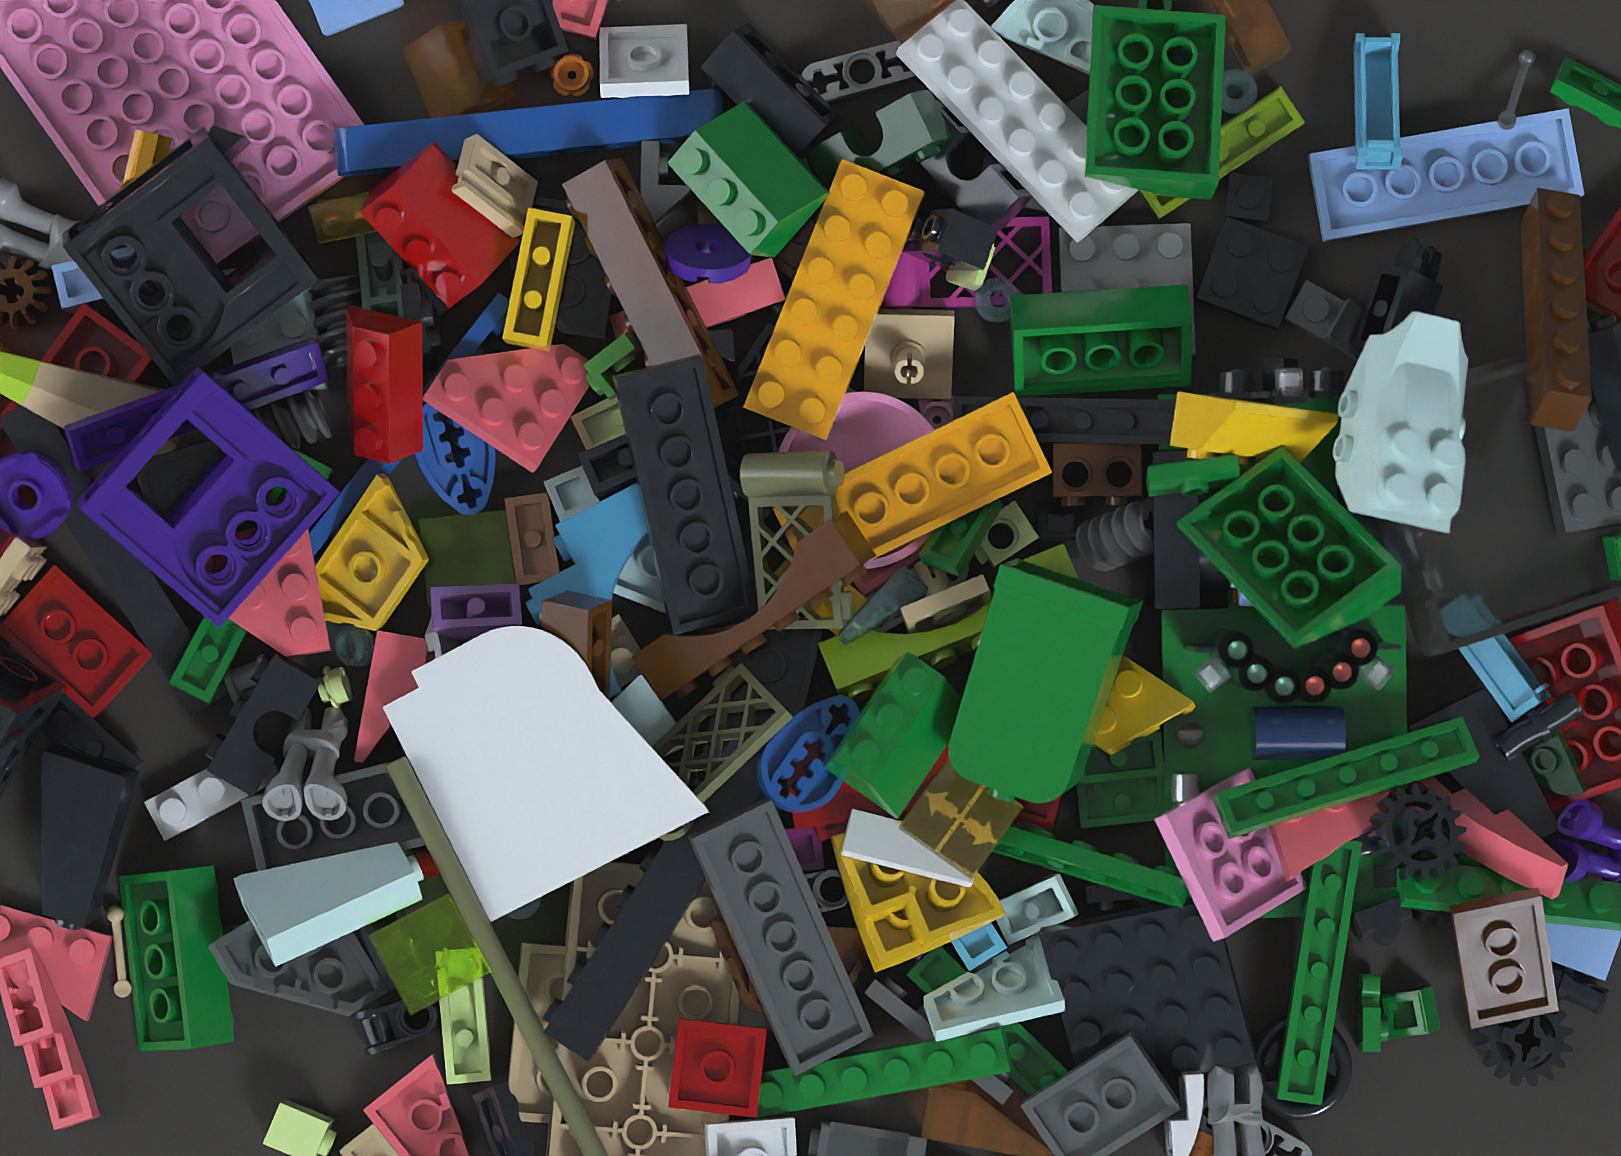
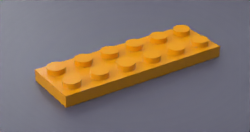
M844 159L840 162L829 190L831 194L824 202L743 406L746 409L824 440L828 439L925 195V191Z
M1012 392L845 473L844 482L841 486H838L836 491L837 515L848 511L877 555L876 557L1053 472L1015 393ZM823 505L808 506L800 516L813 530H816L825 523ZM799 506L788 507H790L795 512ZM775 507L773 510L782 527L788 519ZM794 525L785 533L794 552L796 543L803 539L805 535Z

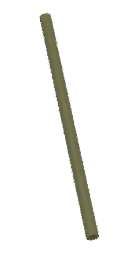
M406 756L386 765V768L583 1156H608L548 1036L543 1033L544 1028Z

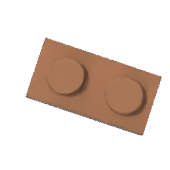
M548 492L505 498L516 584L519 583V586L537 584L560 573L557 547L552 539L555 537Z

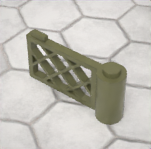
M833 451L747 453L742 459L740 481L742 490L749 501L758 610L769 602L781 586L788 571L787 569L779 578L768 567V554L775 547L792 562L794 552L781 540L792 525L796 526L805 536L814 531L800 518L808 506L823 505L825 523L838 516L836 491L838 486H841L844 482L845 471L843 462L837 459ZM788 506H799V507H798V508L796 509V511L794 512V511H793L790 507H788ZM763 507H776L788 519L777 534L764 524ZM840 580L830 587L834 594L829 598L832 601L833 617H820L805 604L796 612L798 615L802 612L807 618H800L785 629H835L846 627L847 619L854 618L852 591H844V584Z
M742 663L735 669L730 665L712 682L715 688L652 746L653 750L663 758L675 746L684 745L681 762L666 764L674 773H679L678 777L687 787L690 772L706 770L705 780L692 791L702 803L793 718ZM746 680L749 684L746 700L730 702L731 693ZM772 708L776 712L763 725L753 726L755 710ZM744 712L741 728L725 729L728 713ZM716 715L714 730L698 733L699 723L706 716ZM739 739L738 749L730 756L720 757L723 741ZM711 742L709 759L693 760L695 744ZM694 819L663 834L659 838L664 841L680 838L691 828Z

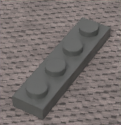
M888 976L883 983L876 977L871 980L864 989V993L920 1039L935 1038L923 1004L918 1010L913 1008L903 1000L908 992ZM1007 1073L971 1079L1002 1105L1013 1093L1012 1087L1007 1084V1081L1011 1078Z

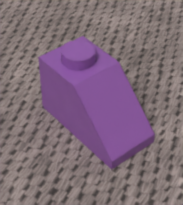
M519 583L430 587L432 628L435 633L466 643L494 629L522 626Z

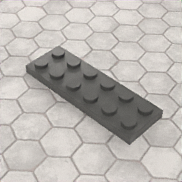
M764 798L689 835V841L790 1071L794 1075H798L873 1037V1032L773 801L769 798Z

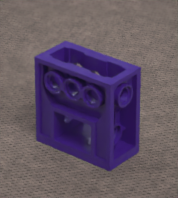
M197 366L78 499L80 509L215 626L220 628L340 492ZM188 419L224 452L165 517L129 486L128 483L184 420ZM284 486L286 488V495L283 501L275 505L266 503V494L272 487ZM245 520L256 522V529L251 536L246 538L235 536V530L239 523ZM223 554L227 557L224 567L220 570L213 572L205 569V562L210 556Z

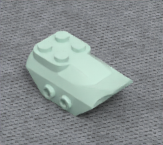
M1411 312L1401 324L1383 335L1369 336L1339 401L1338 413L1342 417L1341 429L1333 449V457L1337 461L1335 477L1351 512L1450 533L1451 518L1458 511L1461 501L1465 451L1461 439L1465 432V419L1462 417L1468 357L1464 351L1460 323L1458 321L1420 312Z

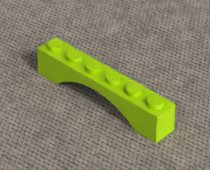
M1064 544L1024 559V561L1079 579ZM991 601L965 619L953 625L929 632L895 634L857 627L818 643L838 695L847 696L854 702L870 698L896 659L907 651L930 667H933V669L947 667L957 660V656L971 650L976 652Z

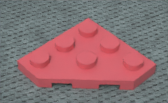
M565 344L551 345L550 352L529 348L449 359L423 396V401L534 473L590 386L585 377L588 371L583 366L589 360Z
M256 528L236 531L235 536L238 538L249 537ZM309 528L228 618L286 658L331 650ZM223 554L210 556L205 562V569L213 572L220 570L224 567L227 557Z

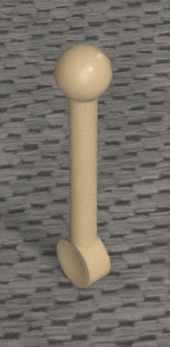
M113 905L108 908L106 915L108 920L112 922L118 982L114 985V992L119 997H126L132 992L131 982L126 979L120 923L124 917V912L121 907Z

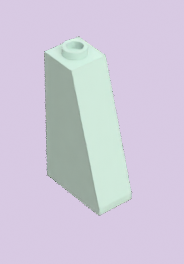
M398 842L247 873L233 879L242 906L276 967L422 900L418 882L423 880L424 877L414 855L406 857Z

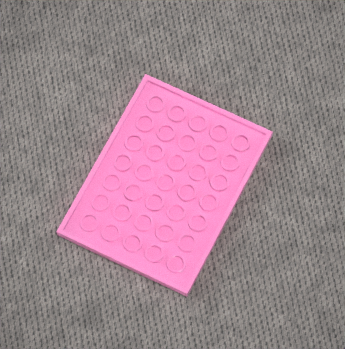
M0 0V68L98 206L114 195L123 183L135 130L148 131L173 138L172 150L202 127H205L209 132L213 125L246 137L250 141L249 146L233 158L231 162L279 223L344 178L337 174L333 131L345 127L362 126L364 123L276 0ZM222 185L180 215V218L218 266L261 236ZM152 280L157 289H159L162 284L159 281Z

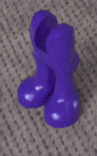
M1586 799L1575 800L1561 813L1557 821V830L1564 835L1576 839L1587 840L1606 846L1608 856L1591 851L1577 843L1562 838L1553 839L1549 846L1568 863L1563 881L1575 882L1581 880L1586 872L1602 876L1603 881L1621 883V827L1615 828L1603 823V812L1597 804Z

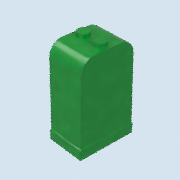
M1017 558L1000 564L994 583V595L950 738L948 754L955 771L969 781L989 787V795L1009 802H1013L1015 797L1033 803H1046L1056 799L1072 788L1082 777L1133 623L1137 621L1143 600Z

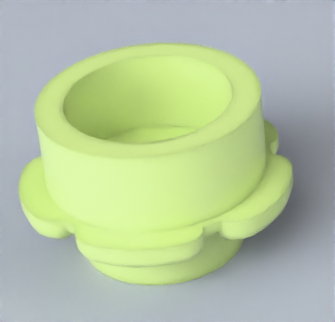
M328 666L324 667L323 680L318 687L319 695L324 704L330 702L333 707L339 708L341 703L352 700V690L348 676L343 667L332 670Z

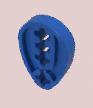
M423 401V450L411 455L413 462L424 481L437 496L463 515L477 514L486 506L493 484L496 461L495 448L446 416L448 423L458 428V431L452 434L453 442L460 448H464V451L458 454L459 461L456 463L449 458H445V455L451 452L449 442L439 437V434L445 432V425L440 419L433 417V414L437 413L438 410ZM461 475L468 486L476 489V492L470 494L471 502L469 503L457 498L458 495L463 493Z
M837 695L809 705L794 714L793 718L761 747L756 760V779L763 795L771 799L776 807L794 813L807 812L825 805L837 793L843 781L824 768V766L859 716V709L852 699L847 696ZM841 706L845 710L842 718L846 721V724H837L826 734L825 731L833 717L828 711L829 708L834 710ZM817 742L820 745L817 753L821 756V759L810 760L805 765L804 770L809 775L808 777L802 776L797 778L792 783V789L796 792L795 795L789 794L782 797L779 794L782 786L777 782L778 779L785 780L791 777L795 770L790 765L791 761L798 762L804 759L807 755V750L803 745Z

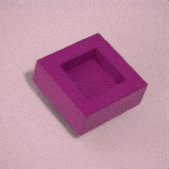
M816 827L795 830L794 828L785 829L802 871L825 869L822 841L820 842Z

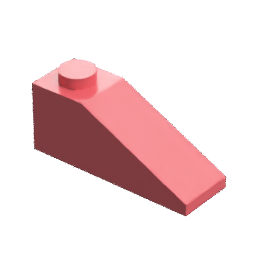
M377 630L354 761L368 762L393 727L383 707L419 688L411 672L436 659L434 651L428 652L426 639Z

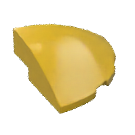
M845 833L832 836L831 838L844 889L875 973L956 940L1005 915L998 897L977 871H975L972 886L966 887L843 856L841 852Z

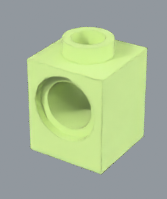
M1016 501L1001 509L991 526L1004 525L1008 527L1013 536L1011 545L1005 549L994 548L989 543L987 532L974 555L981 565L989 561L994 568L1039 538Z
M284 1099L278 1106L263 1144L291 1156H327L337 1134L330 1130L334 1119Z

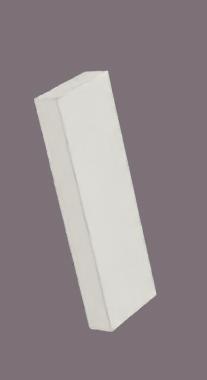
M855 809L851 810L841 855L966 887L972 886L975 872L973 874L927 847L902 829L905 822Z

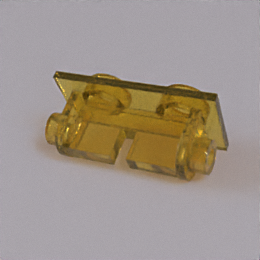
M369 192L360 193L353 197L346 196L327 201L318 199V204L309 206L319 244L377 232L360 213Z

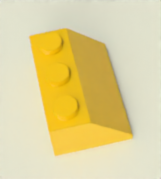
M1177 392L1170 445L1188 448L1187 457L1195 459L1214 457L1215 452L1222 453V456L1235 454V456H1238L1239 464L1248 465L1249 456L1256 457V465L1283 446L1301 463L1337 424L1338 414L1278 404Z

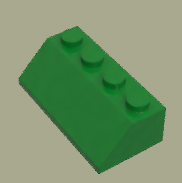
M1187 284L1010 296L1011 343L1016 397L1191 386L1192 314Z
M214 865L119 876L139 1051L193 1049L233 1042L234 1018L230 1008L228 979L207 947L223 937L217 897L218 883L215 879Z

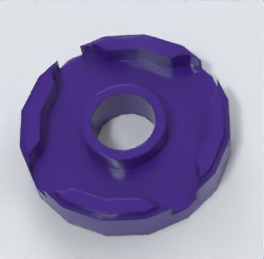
M697 224L681 228L670 234L664 243L666 267L674 275L691 282H697V276L708 277V283L713 284L735 280L749 270L752 255L744 249L725 226L716 224Z
M19 450L0 459V527L5 532L14 536L17 534L28 536L26 539H38L52 534L68 518L73 505L72 484L65 470L53 458L38 451ZM19 485H27L34 489L38 497L37 504L29 505L21 500L18 494Z

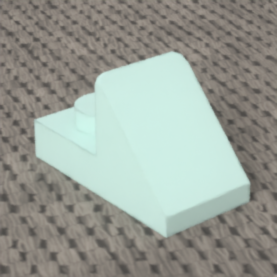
M1052 874L1029 887L999 899L1005 915L996 921L1007 944L1010 945L1040 932L1041 927L1056 925L1078 915L1079 912L1060 874Z

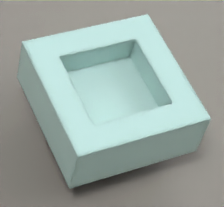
M583 466L544 481L560 522L600 502L592 491Z

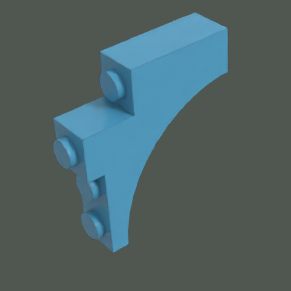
M637 483L555 525L560 535L552 539L564 562L572 558L575 565L528 589L532 599L526 601V605L537 625H540L539 616L542 609V601L565 591L612 600L615 586L628 559L639 544L648 536ZM612 661L610 665V698L622 692Z

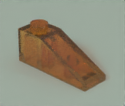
M1208 0L1215 14L1226 15L1225 34L1247 76L1286 57L1292 49L1266 0Z
M966 1080L928 1087L920 1129L921 1138L1016 1156H1053L1049 1147L975 1090L965 1088Z

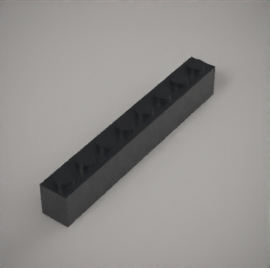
M739 739L723 741L720 757L730 756L738 749ZM760 749L703 802L709 812L695 818L691 828L683 836L672 841H665L660 850L654 846L650 849L639 867L640 870L645 872L636 888L628 884L615 904V907L621 910L612 925L604 922L591 941V945L597 948L588 963L580 959L566 981L572 985L569 993L563 1001L556 997L543 1016L542 1020L548 1023L543 1033L586 1061L592 1060L707 880L688 836L756 803L762 794L757 783L755 771ZM701 771L689 789L693 791L705 780L706 774Z

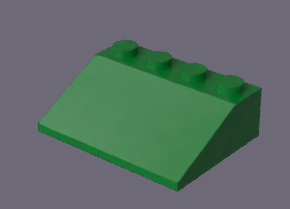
M1101 5L1093 6L1085 177L1167 197L1212 199L1219 184L1226 15Z
M1283 446L1177 522V527L1294 648L1368 617L1401 592V565Z

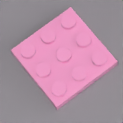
M1250 767L1235 773L1154 819L1213 942L1229 936L1308 888L1301 872L1286 882L1269 827L1228 839L1213 802V796L1215 792L1256 780Z

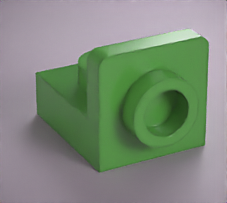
M629 330L583 365L588 371L585 377L592 389L599 395L605 393L610 400L617 396L613 380L614 375L609 370V367H612L617 373L637 357L633 349L640 344V341Z

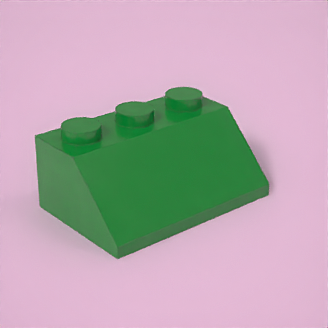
M748 102L740 103L696 129L667 162L750 255L775 258L831 194Z
M907 651L896 659L824 768L893 817L899 818L949 743L962 698L942 674Z

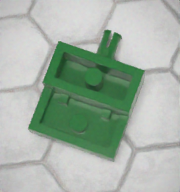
M1161 731L1153 732L1146 737L1135 738L1129 746L1113 755L1108 754L1095 744L1092 745L1082 777L1075 784L1081 829L1155 821L1154 819L1164 814L1165 767Z

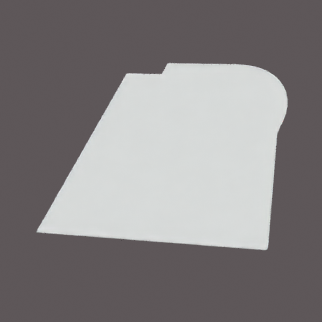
M508 626L488 631L412 671L411 673L419 688L383 707L490 922L709 812L704 804L602 694L581 657L564 641L540 629L525 626Z

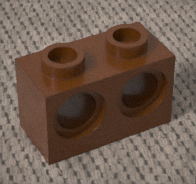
M1053 443L1051 445V470L1053 472L1051 473V499H1061L1062 507L1087 506V499L1105 498V506L1122 507L1131 503V498H1140L1142 496L1141 444ZM1071 463L1080 465L1086 473L1085 483L1077 488L1068 486L1062 478L1064 466ZM1120 463L1128 469L1130 479L1126 486L1114 487L1108 482L1106 471L1109 465Z

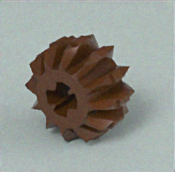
M10 255L8 268L0 261V327H3L10 319L11 328L21 330L23 316L29 324L35 326L38 324V318L33 311L37 308L42 312L48 313L50 310V306L40 301L41 297H49L54 294L53 288L40 286L49 278V274L45 270L35 272L37 262L31 258L24 261L21 266L19 257L17 255ZM13 283L24 288L23 296H16L19 300L17 302L6 296L8 288L14 290Z

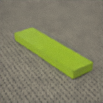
M1281 86L1221 125L1219 180L1305 123ZM1138 190L1157 220H1160L1191 199L1167 197Z

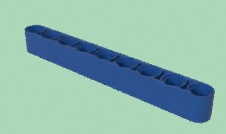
M720 89L689 91V94L639 96L345 127L333 131L338 176L351 177L394 172L433 141L458 165L464 140L476 134L510 160L641 146L642 140L659 141L660 144L684 142L696 129L725 113L722 91Z

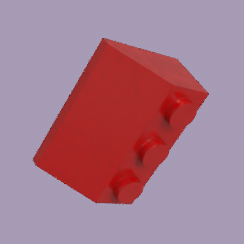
M433 141L373 187L360 213L411 268L417 267L420 278L450 308L480 286L522 241V236L519 235L512 238L451 191L452 186L458 183L459 177L456 175L458 166Z
M354 306L346 308L348 437L354 455L390 464L423 450L422 322Z

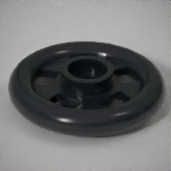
M1287 1016L1267 1025L1253 1042L1257 1055L1256 1064L1261 1073L1263 1084L1261 1104L1272 1113L1286 1119H1314L1332 1110L1346 1094L1352 1077L1350 1050L1342 1035L1333 1027L1327 1072L1334 1075L1329 1088L1323 1092L1322 1105L1277 1099L1275 1094L1278 1080L1267 1081L1264 1065L1265 1062L1277 1060L1279 1074L1282 1051L1277 1040L1285 1036Z

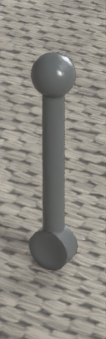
M1525 49L1519 54L1520 67L1506 111L1501 112L1499 115L1498 125L1504 130H1510L1516 124L1514 112L1528 68L1536 60L1535 53L1529 49Z

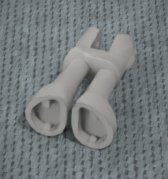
M1 177L0 219L50 235L49 244L0 224V253L4 252L31 258L39 262L38 267L46 270H52L53 265L73 261L63 248L62 233L78 221H72L59 214L53 215L32 206L22 199L17 184Z
M329 707L325 709L321 730H313V716L310 708L304 710L299 720L292 719L289 734L283 745L284 763L279 774L266 787L263 795V808L271 817L277 820L288 821L300 815L303 804L302 778L306 759H314L310 775L304 787V797L310 812L324 820L338 819L344 814L347 807L346 791L334 778L335 762L340 755V745L348 733V719L344 716L341 708Z
M1250 1063L1237 1066L1234 1076L1230 1067L1215 1066L1212 1071H1209L1207 1082L1208 1124H1212L1214 1138L1213 1156H1237L1234 1121L1240 1123L1242 1156H1265L1260 1125L1263 1124L1261 1109L1263 1084L1257 1064Z

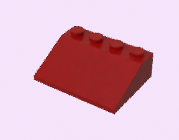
M1614 598L1508 638L1540 684L1543 685L1546 682L1549 684L1546 690L1551 696L1534 708L1536 712L1564 695L1568 690L1577 699L1584 712V715L1578 716L1562 726L1561 730L1588 790L1584 793L1566 796L1550 792L1538 784L1551 811L1567 806L1577 799H1588L1621 787V606L1618 598ZM1525 715L1513 721L1512 725L1514 726L1526 718Z

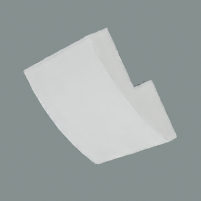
M1200 1070L1181 1071L1182 1076L1178 1077L1182 1107L1181 1112H1176L1164 1120L1166 1156H1189L1193 1147L1203 1108L1204 1079L1203 1073Z

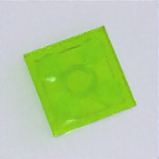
M506 510L482 512L474 515L419 519L421 543L429 558L424 566L428 607H431L430 587L515 584Z
M449 893L369 936L410 1015L421 1011L491 972Z

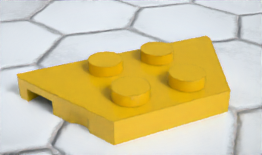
M384 473L375 476L316 564L326 621L339 624L343 622L354 624L355 627L373 631L382 629L429 560L389 477Z
M1123 655L1093 744L1108 754L1113 755L1129 746L1135 738L1150 735L1161 729L1159 725L1181 713L1186 715L1192 712L1196 706L1191 699Z

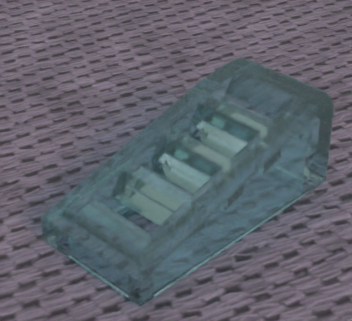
M906 566L900 567L839 635V641L844 645L854 642L901 614V607L922 598L928 591L927 585Z

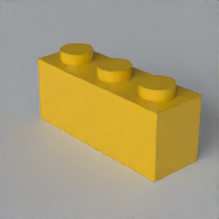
M528 208L502 338L507 344L550 352L575 226L572 216Z

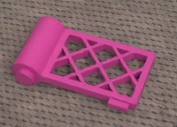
M1014 217L1005 227L1013 228L1007 236L1002 231L997 232L996 236L1001 242L995 247L992 258L1006 245L1024 263L1009 279L990 263L988 271L1003 284L992 297H981L976 291L959 286L949 298H930V279L937 273L940 267L935 266L929 272L928 262L902 252L879 309L914 310L925 308L1010 306V296L1000 295L1006 288L1014 295H1024L1012 282L1027 266L1041 278V294L1052 293L1049 217ZM1022 227H1039V247L1028 257L1010 239ZM1039 253H1040V267L1033 262V259H1034ZM963 289L971 296L956 298Z

